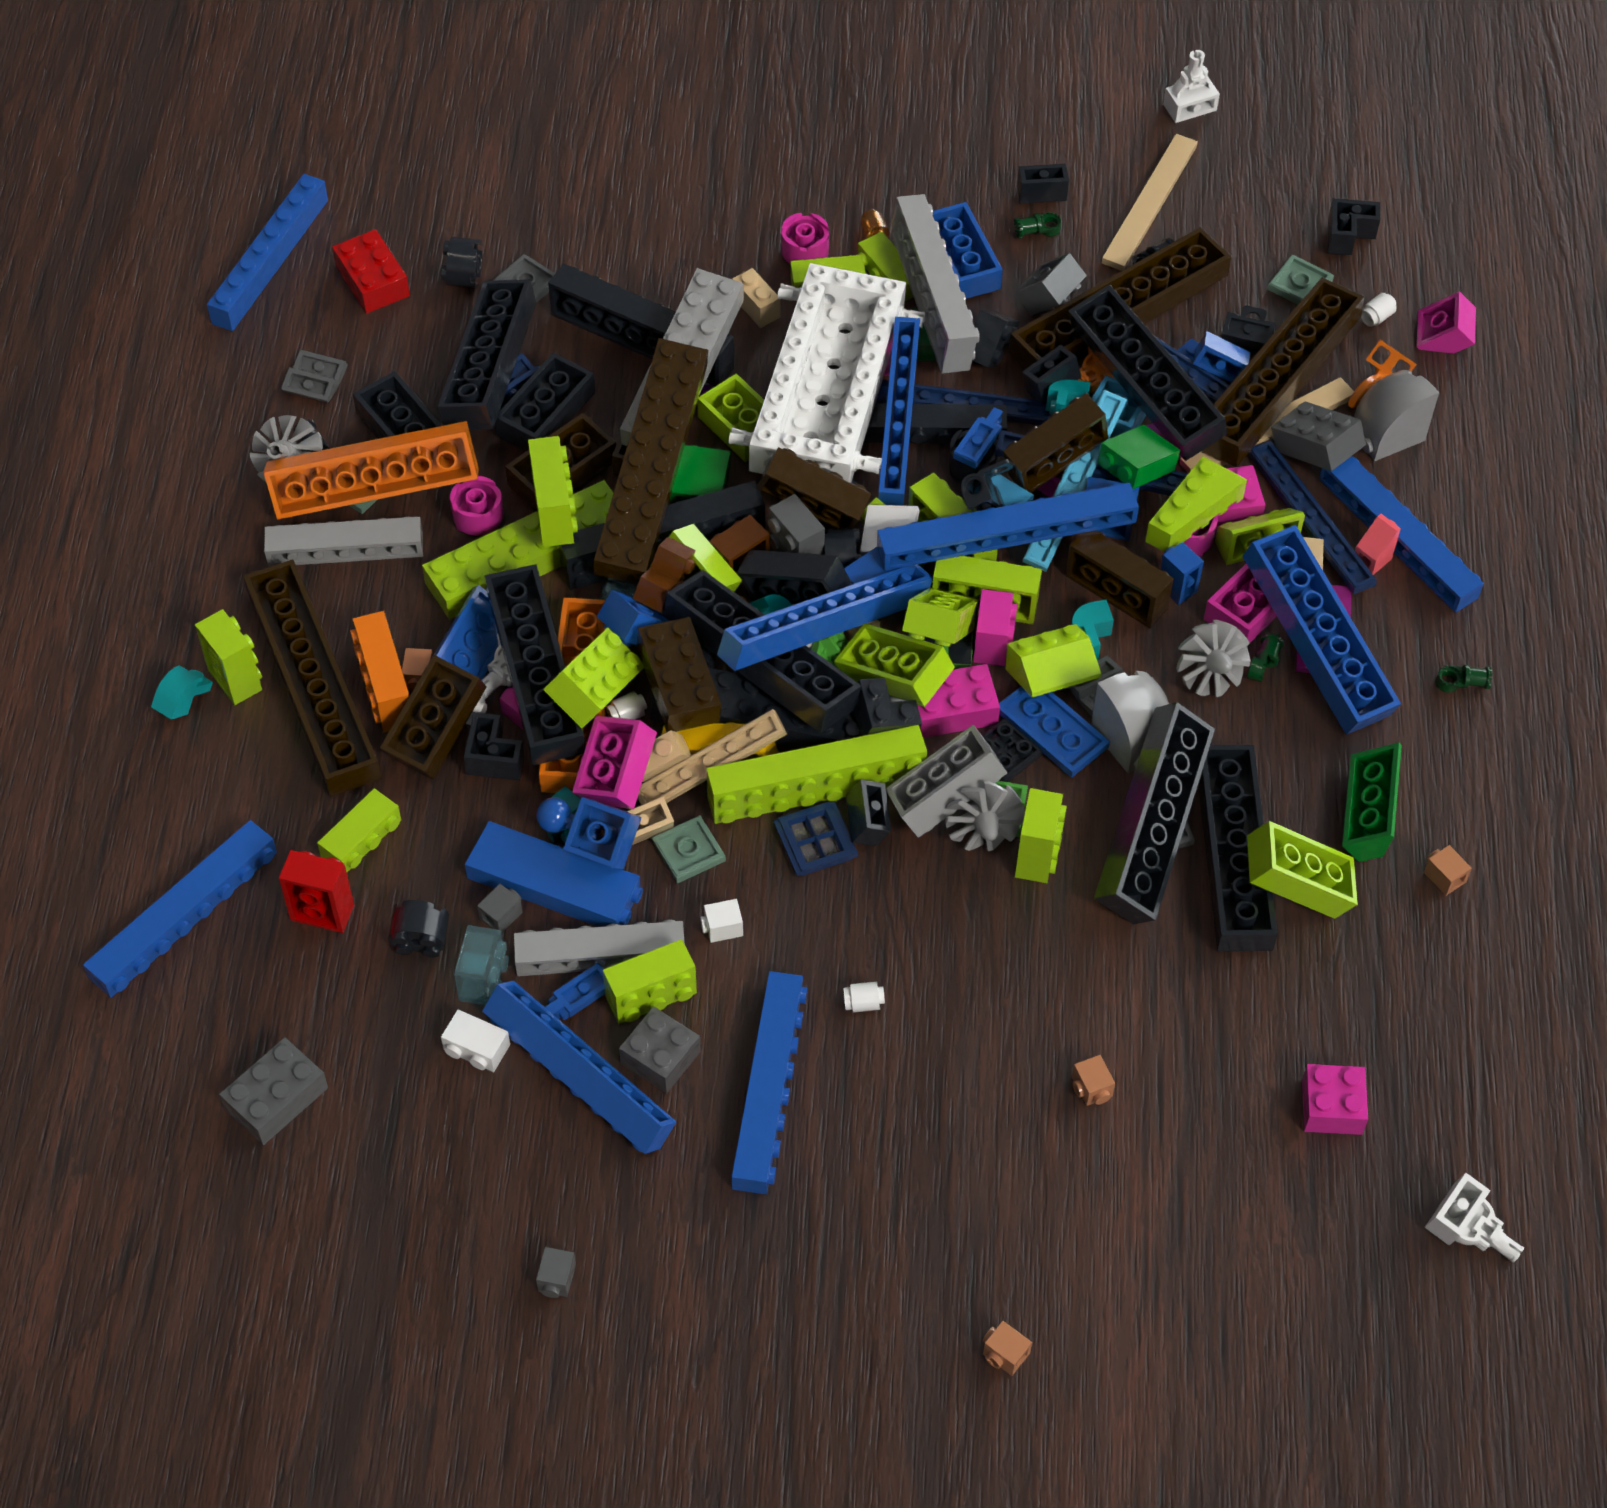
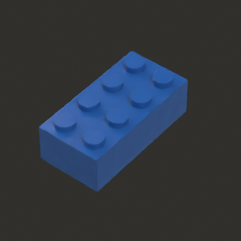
M967 202L934 210V221H937L939 224L940 237L945 240L946 253L948 256H951L952 269L954 274L958 275L959 287L961 292L965 293L966 299L1000 290L1003 269Z

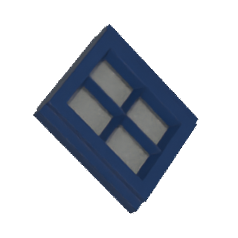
M829 801L785 815L773 821L796 876H804L858 857V852L851 841L850 834L835 801L831 803Z

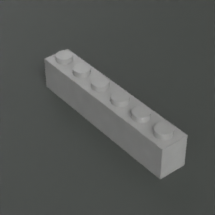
M408 516L404 518H380L376 520L303 523L300 525L265 527L264 552L268 567L292 559L295 565L423 557L420 517Z
M665 920L660 923L637 922L633 925L609 924L605 927L581 926L577 929L564 930L562 928H553L549 931L536 932L526 930L521 933H514L517 976L584 972L596 963H599L603 969H606L680 939L684 942L683 921Z

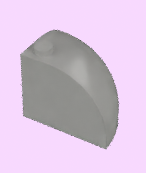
M1400 370L1374 383L1361 398L1354 414V418L1360 419L1366 442V445L1362 447L1364 452L1369 454L1374 461H1377L1425 441L1439 395L1437 389L1423 376L1416 377L1412 375L1410 370Z
M1135 671V675L1131 676L1124 672L1099 682L1091 726L1110 741L1108 750L1127 773L1136 769L1155 708L1169 704L1160 685L1147 672Z

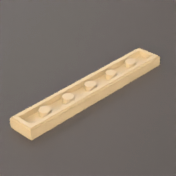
M774 709L768 711L641 784L638 794L640 804L644 805L661 797H664L666 803L706 781V768L741 761L787 735L777 712Z

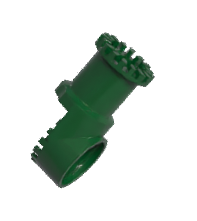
M1054 212L1041 215L1035 213L1032 217L1014 218V225H1016L1014 228H1017L1015 232L1019 239L1023 238L1024 235L1033 233L1053 237L1060 233L1062 221L1060 215L1054 214ZM1047 222H1054L1057 225L1055 227L1050 228L1045 226L1044 224Z
M1270 633L1262 635L1260 639L1262 645L1260 651L1253 656L1248 679L1262 682L1265 667L1277 666L1279 650L1284 646V639L1278 637V634L1276 636L1274 633L1272 635Z
M1445 665V667H1441L1435 683L1441 691L1447 693L1454 692L1458 688H1467L1468 686H1481L1484 689H1490L1492 681L1489 680H1492L1490 677L1493 675L1492 667L1470 668L1468 665H1463L1462 667L1452 665L1448 667ZM1449 675L1455 679V682L1447 683L1442 679V676Z

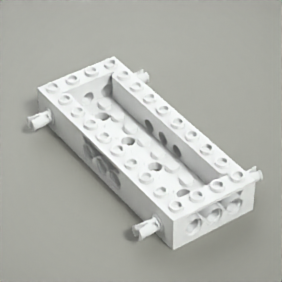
M810 263L802 288L781 283L778 299L797 301L755 430L750 433L732 427V433L729 435V444L750 447L749 471L763 474L769 460L779 447L794 451L797 457L805 461L812 460L818 463L820 468L827 472L833 471L840 474L844 480L850 483L857 469L879 474L882 458L862 456L860 452L892 350L895 316L920 318V328L923 327L925 312L906 310L904 308L906 282ZM841 330H849V331H851V332L848 333V334H844V333H841L840 331H841ZM837 365L839 368L830 369L828 366ZM825 401L828 404L825 406L818 405L817 402Z

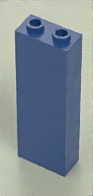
M491 821L487 823L465 863L467 879L494 889L499 884L507 889L512 888L520 895L521 899L597 927H605L609 924L627 925L632 914L631 908L634 903L637 904L640 901L643 893L639 875L606 866L563 850L562 847Z

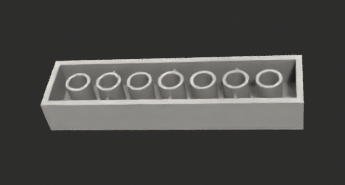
M925 194L897 197L890 233L918 310L925 312L923 324L941 374L969 371L972 360L975 359V346L979 342V331L973 325V316L971 310L967 309L965 293L961 292L958 275L954 274L952 269L951 256H948L946 253L945 240L940 237L939 224L937 221H934L932 205L928 204Z
M697 268L663 339L709 350L708 365L701 386L702 390L744 301V288L741 282ZM650 367L621 425L622 445H628Z

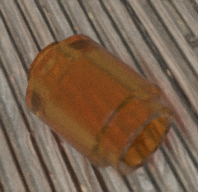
M875 209L864 212L861 217V226L866 238L883 232L889 238L890 231L883 215Z

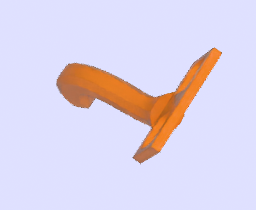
M1380 340L1366 358V361L1375 366L1376 373L1360 383L1351 395L1348 406L1352 409L1357 408L1367 390L1383 377L1392 374V369L1399 360L1408 363L1410 371L1417 364ZM1380 346L1390 351L1389 357L1383 364H1379L1372 359L1373 354Z

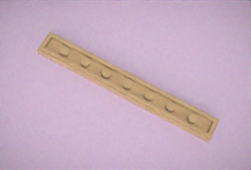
M1179 134L1174 136L1104 254L1102 264L1120 271L1125 270L1194 153L1198 141Z
M1340 377L1291 402L1272 426L1305 401L1334 410L1349 402L1354 391ZM1271 427L1256 445L1274 440ZM1203 451L1187 461H1184L1183 458L1180 459V465L1188 474L1202 456L1221 466L1228 464Z

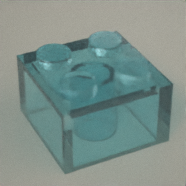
M472 925L467 926L454 973L459 1001L486 1005L497 984L502 983L500 976L502 972L507 971L509 956L505 955L507 944L502 939L501 930Z

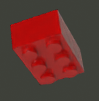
M376 229L332 246L335 266L366 314L410 296L406 274Z
M290 850L279 876L290 920L343 933L354 908L345 864L336 858L329 857L326 859L315 856L307 851L297 852Z

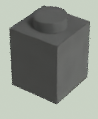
M501 884L477 905L479 920L499 935L523 913L520 895L512 888L507 889Z
M545 1247L536 1279L538 1292H542L543 1295L550 1298L568 1297L576 1266L574 1252Z

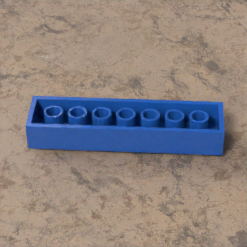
M1294 525L1252 542L1242 557L1345 734L1348 735L1389 717L1401 705V702L1297 526Z

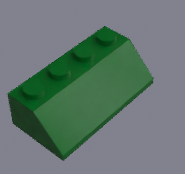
M1399 742L1351 754L1342 846L1358 862L1383 857L1394 839L1402 748Z

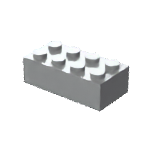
M972 725L888 786L886 791L902 819L919 838L924 833L932 830L935 825L947 816L956 812L957 809L946 808L950 802L960 798L966 802L972 800L961 792L963 788L976 787L985 790L984 781L996 783L1007 774V771L976 727Z

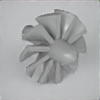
M284 415L278 417L283 436L282 440L278 436L275 417L267 420L260 429L273 441L272 443L268 442L258 431L254 433L253 451L267 453H250L251 461L259 472L257 475L266 482L263 472L267 461L311 453L304 452L301 449L321 451L323 449L322 437L319 432L296 444L297 440L315 430L307 420L300 418L290 440L288 436L296 416Z
M1212 620L1213 623L1195 626L1192 630L1196 634L1191 635L1180 644L1178 649L1186 650L1189 654L1181 655L1176 669L1177 672H1180L1197 662L1196 669L1182 676L1184 685L1191 689L1198 674L1203 672L1204 677L1195 693L1201 696L1209 695V679L1213 673L1215 696L1219 697L1230 687V684L1221 674H1225L1237 687L1241 683L1244 666L1249 667L1251 661L1247 649L1249 641L1245 635L1234 625L1220 620Z
M984 781L985 790L976 787L963 788L961 792L972 799L969 804L960 798L950 802L946 807L947 809L968 811L961 816H947L945 819L946 828L959 822L967 823L962 829L949 834L951 840L961 842L967 832L975 829V832L964 847L965 850L970 851L984 845L983 839H986L988 851L994 850L1005 838L1011 842L1015 838L1020 824H1023L1025 816L1022 800L1011 786L1006 785L1003 788L990 781Z

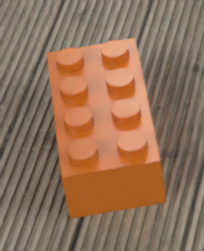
M381 611L353 618L355 629L350 630L355 655L360 664L362 679L366 685L369 702H371L375 723H381L384 733L392 728L409 698V693L385 613Z

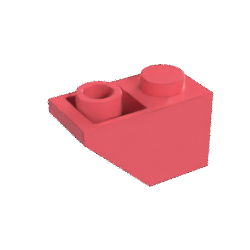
M1382 514L1377 516L1355 549V552L1373 575L1392 560L1401 530L1394 521Z

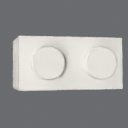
M461 1010L456 1011L441 1036L443 1049L449 1056L455 1059L463 1058L477 1069H487L492 1072L496 1070L510 1046L508 1031Z

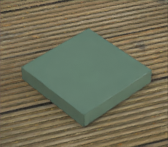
M1291 255L1268 284L1267 290L1299 305L1322 277L1332 282L1334 275L1299 257Z
M700 815L652 837L653 845L677 884L726 861L725 854Z

